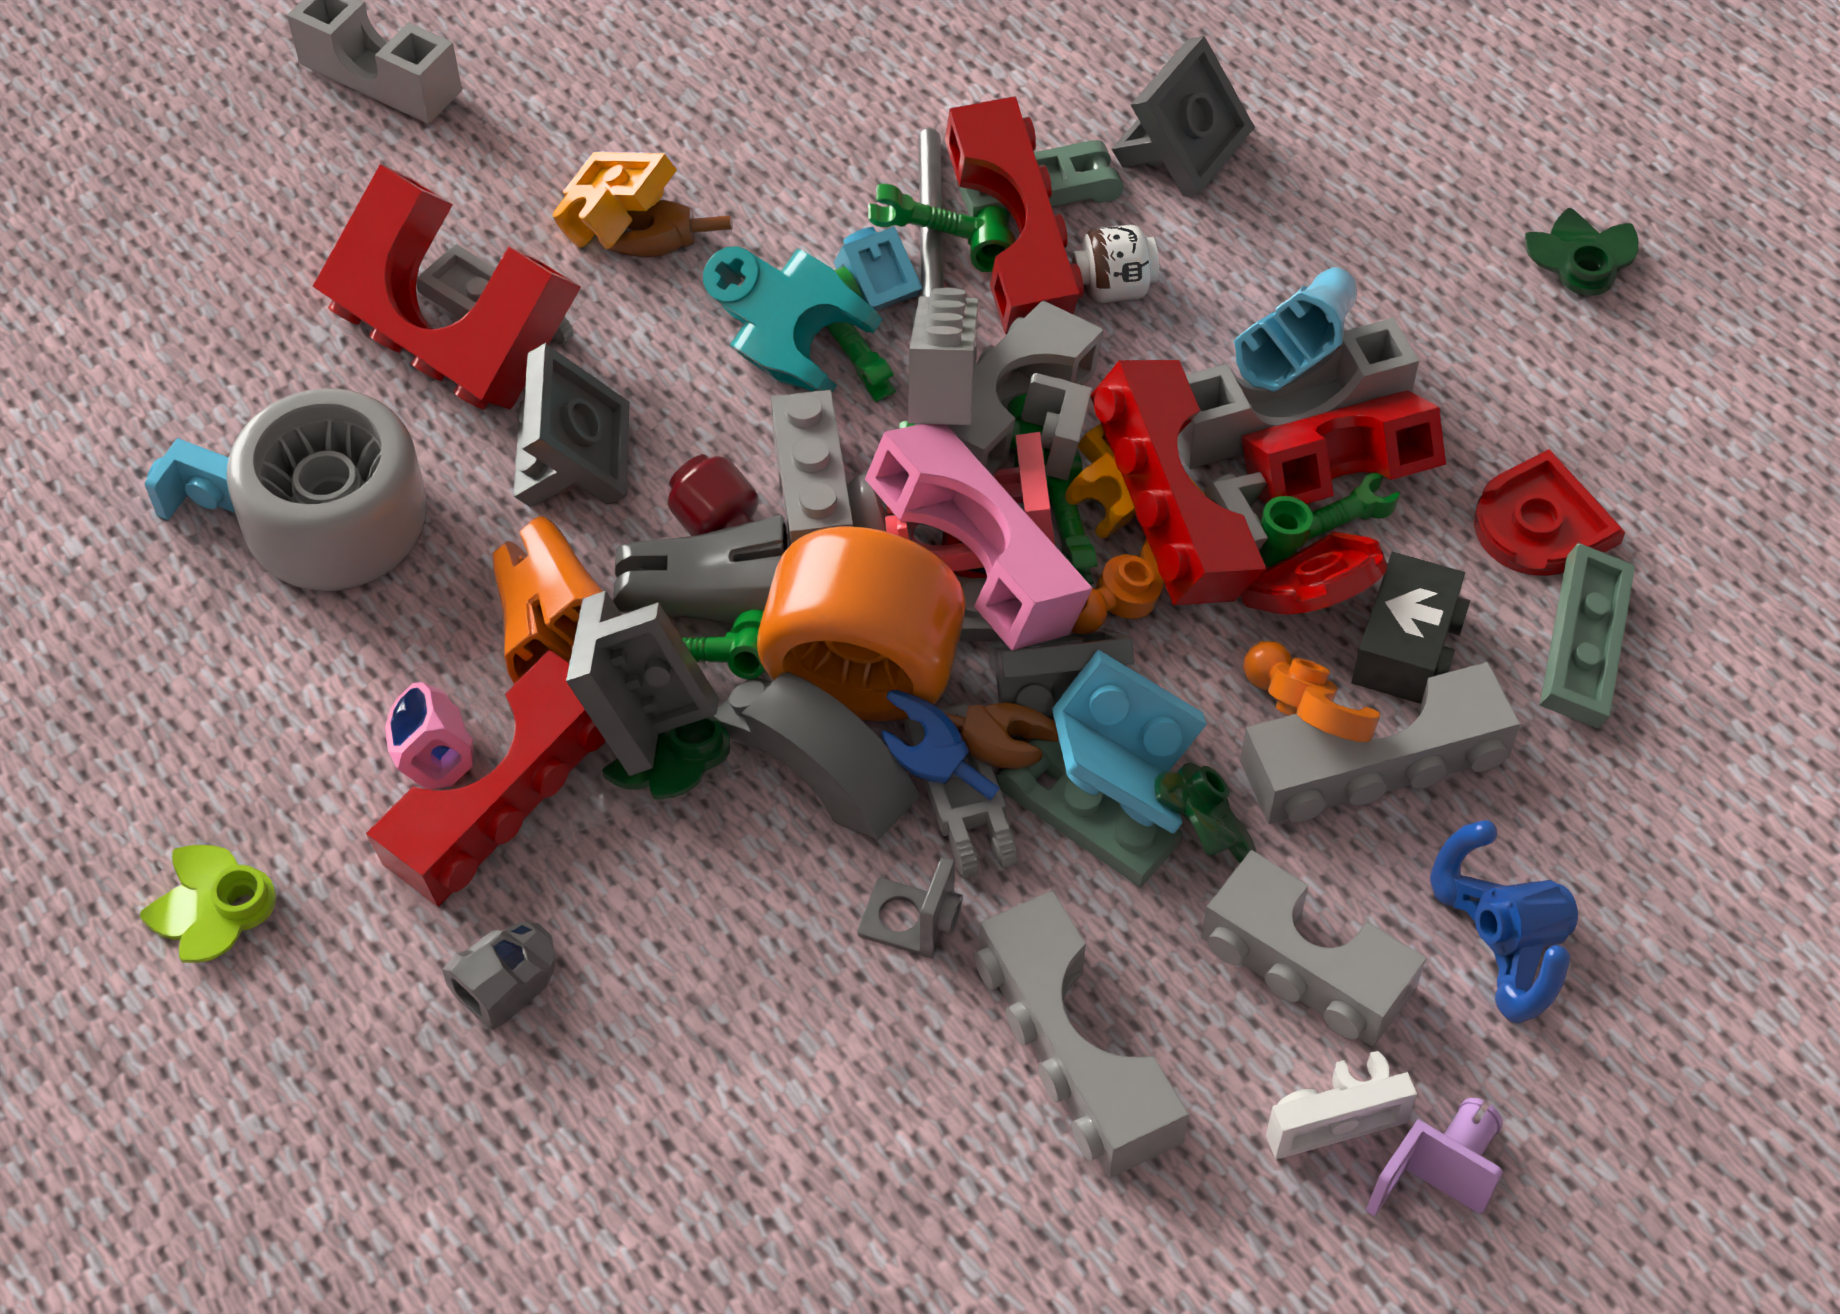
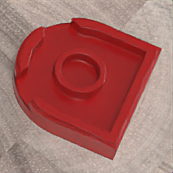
M1550 449L1490 480L1485 486L1476 506L1477 524L1474 514L1475 532L1485 551L1505 567L1535 576H1550L1564 573L1567 555L1578 543L1605 553L1622 544L1626 533ZM1536 569H1553V570H1536Z
M1334 531L1267 568L1241 594V598L1246 607L1271 613L1289 615L1311 612L1340 603L1368 589L1382 578L1387 571L1388 564L1377 540L1366 536Z

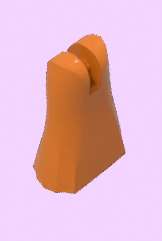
M544 516L536 517L519 531L528 555L511 541H506L492 553L493 570L503 610L504 658L507 673L513 684L548 650H551L570 664L583 598L603 592L581 564L561 530Z

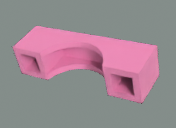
M920 424L885 431L865 481L900 521L921 523L943 530L959 539L976 554L985 568L987 580L974 607L1006 645L1013 651L1070 635L1093 588L948 425Z

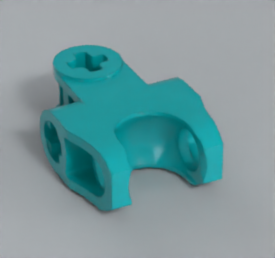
M738 246L725 247L717 251L708 260L703 270V283L706 291L734 319L744 324L729 346L748 362L779 382L796 386L809 392L831 390L832 393L837 387V384L829 379L828 375L817 364L812 362L810 358L812 341L823 327L835 322H846L866 333L874 334L883 321L875 309L853 292L831 267L801 249L795 250L780 271L747 249Z

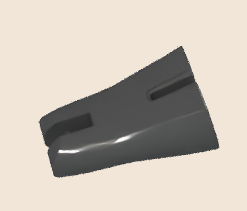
M777 515L702 535L638 541L618 546L615 553V575L617 579L614 582V604L619 612L629 613L659 602L668 617L698 618L734 624L736 618L741 613L747 610L757 609L764 611L776 567L783 553L788 549L785 517Z

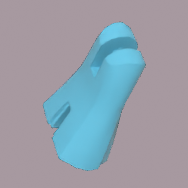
M1330 268L1317 275L1309 287L1302 286L1291 298L1276 307L1275 312L1257 321L1235 339L1234 345L1236 349V362L1242 377L1254 387L1276 392L1338 348L1343 342L1345 316L1354 306L1357 297L1355 278L1341 268Z

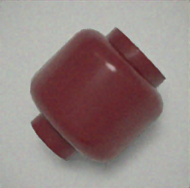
M705 454L695 456L684 463L669 481L671 491L668 496L667 505L690 536L702 535L754 522L752 516L755 514L759 504L758 494L734 463L727 457L715 456L709 458Z

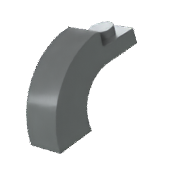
M790 672L781 673L773 682L759 677L747 679L731 692L729 698L717 709V715H714L719 720L721 726L727 730L730 740L763 751L780 760L798 774L817 794L832 820L838 825L879 840L921 796L912 779L897 762L889 748L859 717L821 688Z

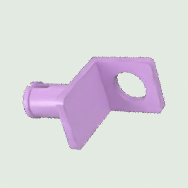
M1471 1097L1461 1103L1458 1113L1444 1134L1417 1119L1380 1174L1365 1211L1375 1217L1407 1170L1475 1212L1483 1213L1503 1174L1499 1166L1482 1157L1493 1137L1499 1133L1503 1126L1501 1114L1495 1107L1490 1105L1480 1122L1474 1124V1117L1482 1107L1484 1100Z

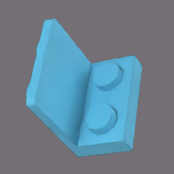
M1097 650L1052 708L1066 774L1077 787L1086 793L1098 795L1099 792H1102L1119 802L1122 809L1136 822L1148 827L1155 823L1174 834L1183 823L1180 813L1165 807L1156 800L1154 783L1160 773L1172 769L1205 728L1207 723L1203 712L1102 651Z

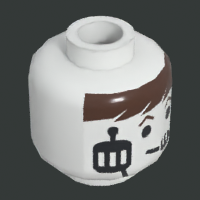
M1130 224L1091 229L1085 234L1082 250L1072 252V264L1076 263L1079 266L1083 285H1086L1089 296L1097 303L1141 299L1147 294L1150 283H1157L1159 280V257L1154 237H1146L1142 229L1136 225Z

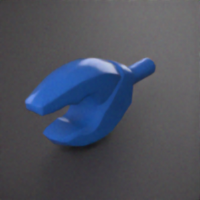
M890 690L886 698L893 705L904 710L911 720L920 722L925 730L923 741L916 746H910L893 733L881 730V739L897 762L907 772L929 782L946 784L955 774L991 801L1000 787L964 761L970 750L952 720L938 707L920 697L900 690Z

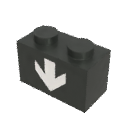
M1392 551L1387 571L1383 576L1359 647L1351 684L1421 704L1428 678L1448 673L1450 670L1455 649L1446 647L1444 644L1448 633L1457 636L1461 635L1471 600L1459 597L1466 572Z

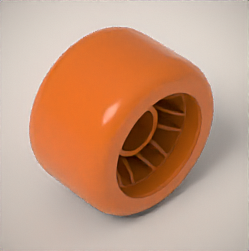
M850 526L831 527L814 531L793 542L783 553L776 567L758 631L757 649L760 662L773 681L781 673H786V671L795 674L833 696L862 721L886 722L909 718L907 713L893 705L886 698L887 693L890 690H900L920 697L933 705L941 698L950 679L964 622L966 602L963 588L957 576L942 559L925 547L904 537L881 530Z

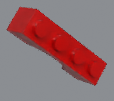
M1016 96L950 108L945 142L959 187L986 193L1000 201L1013 215L1020 233L1018 239L1009 248L996 256L990 281V288L1004 333H1008L1011 325L1018 317L1025 318L1041 301L1074 314L1077 300L1082 298L1084 294L1082 274L1076 263H1069L1065 251L1068 244L1065 221L1061 214L1054 215L1049 201L1052 196L1051 179L1045 165L1038 166L1034 154L1036 135L1031 118L1022 117Z
M1119 360L1092 392L1090 397L1094 405L1095 414L1101 422L1115 457L1117 469L1121 472L1135 507L1137 519L1142 525L1156 560L1158 572L1164 580L1174 606L1234 602L1266 570V567L1245 516L1225 509L1206 497L1191 481L1181 463L1177 445L1178 435L1200 412V408L1180 360Z
M548 650L505 693L514 716L515 732L511 747L506 756L492 772L477 782L458 789L440 791L412 786L366 832L381 863L437 907L453 892H458L466 887L473 879L477 867L499 845L509 842L518 833L523 820L544 798L553 796L561 789L568 777V773L589 752L598 750L606 742L566 682L569 663L551 650Z

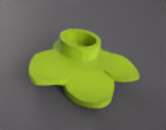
M188 845L173 849L172 851L173 866L181 885L146 906L139 914L142 922L159 936L180 940L179 958L182 963H201L223 955L232 948L243 930L254 928L263 923L271 915L275 907L276 891L271 879L264 872L248 865H238L232 853L226 848L214 845ZM240 896H253L251 900L242 905L232 906L233 902Z

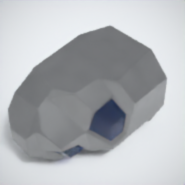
M520 922L504 931L492 930L466 951L456 953L445 965L442 972L446 985L458 1001L484 1025L494 1030L508 1022L547 987L555 969L552 935L539 923Z

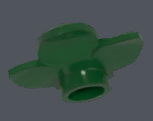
M1567 208L1553 224L1550 234L1535 231L1526 232L1524 238L1525 249L1533 262L1546 270L1558 274L1562 284L1569 290L1587 296L1600 295L1610 290L1615 283L1617 271L1634 262L1639 244L1637 232L1633 224H1618L1599 233L1572 208Z
M711 716L658 734L652 769L629 776L617 758L602 769V773L606 780L626 790H641L649 787L651 796L655 800L675 798L697 786L705 771L716 767L727 758L731 749L730 737L727 730L721 726L719 720Z
M1186 763L1176 772L1163 771L1156 777L1154 783L1156 800L1165 807L1180 813L1193 824L1204 852L1208 856H1213L1229 849L1236 860L1241 863L1251 850L1256 852L1255 845L1248 831L1230 809L1227 799L1229 788L1218 772L1209 766L1200 767L1193 763Z

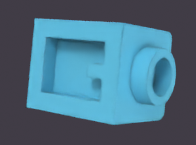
M895 226L880 232H876L874 227H867L850 234L843 240L844 245L833 262L836 269L845 266L851 272L860 288L863 300L873 307L875 311L918 296L923 289Z
M177 438L166 454L152 464L145 481V488L157 516L169 520L187 495L204 508L216 509L219 506L235 513L228 491L226 475L229 457Z

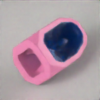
M423 682L412 683L396 699L389 712L385 726L388 752L397 770L425 789L430 790L453 786L473 767V738L465 729L459 707L450 701L443 690Z

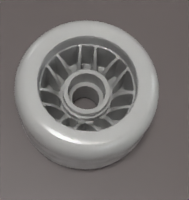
M331 388L314 389L292 394L270 404L257 413L240 431L232 446L227 463V484L244 540L257 562L269 573L288 584L316 591L345 590L367 584L384 576L398 566L412 551L422 533L427 514V498L413 440L402 420L386 405L368 395L351 390Z

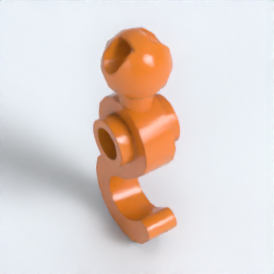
M1147 538L1139 556L1123 554L1113 557L1105 564L1096 589H1092L1071 632L1081 635L1094 633L1105 623L1108 611L1122 618L1138 619L1147 616L1154 609L1161 594L1164 580L1158 572L1157 563Z
M1260 641L1249 649L1244 657L1243 670L1254 687L1268 691V693L1278 699L1275 707L1280 712L1288 716L1297 714V716L1311 726L1340 738L1356 742H1369L1372 740L1380 719V713L1368 707L1355 710L1334 703L1333 700L1338 688L1333 682L1328 680L1330 671L1327 668L1306 659H1292L1286 647L1275 641Z

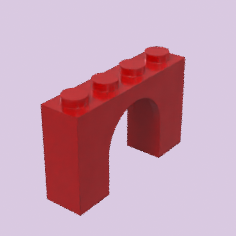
M380 164L312 287L332 299L328 309L336 315L356 325H359L363 320L372 326L373 329L369 336L376 342L395 352L401 353L404 348L415 355L411 365L419 371L439 381H443L446 376L457 383L454 394L462 400L482 410H485L489 403L511 409L526 386L528 353L544 343L549 345L581 286L541 260L508 246L473 308L459 321L443 328L433 329L425 320L418 304L416 292L417 276L421 262L453 204L413 178Z

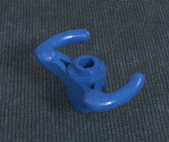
M1482 820L1464 825L1447 839L1437 854L1430 874V883L1438 901L1443 905H1451L1454 908L1466 911L1475 921L1479 936L1494 952L1499 967L1495 994L1496 1006L1508 1021L1520 1024L1541 1015L1554 1003L1562 989L1570 963V953L1565 947L1557 944H1562L1574 932L1578 922V909L1571 892L1565 886L1557 884L1552 880L1505 886L1461 875V865L1465 857L1476 848L1489 845L1496 840L1497 828L1495 824L1488 820ZM1551 946L1545 951L1539 975L1531 987L1543 948Z

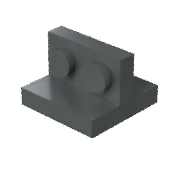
M1205 36L1188 39L1131 103V107L1138 119L1116 143L1112 151L1122 167L1144 163L1148 166H1156L1164 162L1183 196L1197 195L1203 191L1254 130L1253 122Z
M546 343L529 352L527 356L525 399L520 402L518 412L514 497L529 507L536 506L569 486L576 484L605 504H613L627 496L630 402Z
M607 591L583 598L566 682L628 775L631 776L652 769L658 734L717 715L719 697L659 602L621 615Z
M1114 630L1095 631L1085 635L1070 634L1013 651L1004 641L988 643L990 667L996 672L999 703L1022 705L1042 713L1053 721L1055 720L1052 708L1097 650L1102 651L1125 666L1134 664L1132 638ZM1011 735L1010 737L1012 738V737H1021V736H1020V735Z

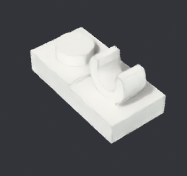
M1379 1051L1370 1053L1367 1068L1372 1079L1366 1082L1354 1079L1350 1075L1344 1060L1336 1062L1332 1077L1334 1089L1317 1093L1314 1089L1299 1090L1285 1096L1277 1105L1272 1107L1266 1137L1275 1160L1407 1123L1417 1096L1408 1072L1389 1077L1388 1062Z

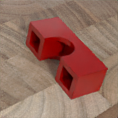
M1409 390L1241 436L1247 475L1261 472L1267 482L1257 497L1265 504L1271 499L1280 496L1294 497L1305 504L1333 497L1332 479L1346 474L1371 472L1381 474L1389 480L1446 465L1440 408Z

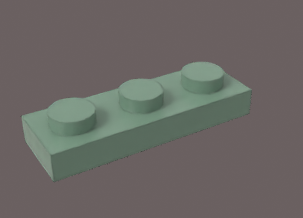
M1580 543L1567 555L1539 706L1597 729L1610 717L1635 565Z

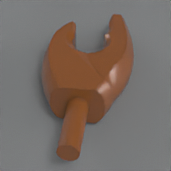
M659 200L647 211H627L632 218V222L627 228L633 230L623 233L608 250L637 257L663 256L678 250L680 247L685 248L695 243V233L732 230V216L694 218L690 206L668 200Z
M1013 703L968 705L966 717L945 713L957 726L959 732L962 733L963 741H965L970 750L969 754L993 767L1021 769L1030 767L1041 760L1042 751L1039 748L1023 741H1016L1010 737L1011 735H1020L1026 739L1059 742L1055 721L1038 711Z

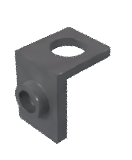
M941 856L928 891L881 877L878 878L857 929V935L933 959L942 933H953L961 912L963 895L954 892L955 860ZM893 900L908 901L918 910V921L912 928L906 931H892L886 928L880 921L879 913L882 907Z

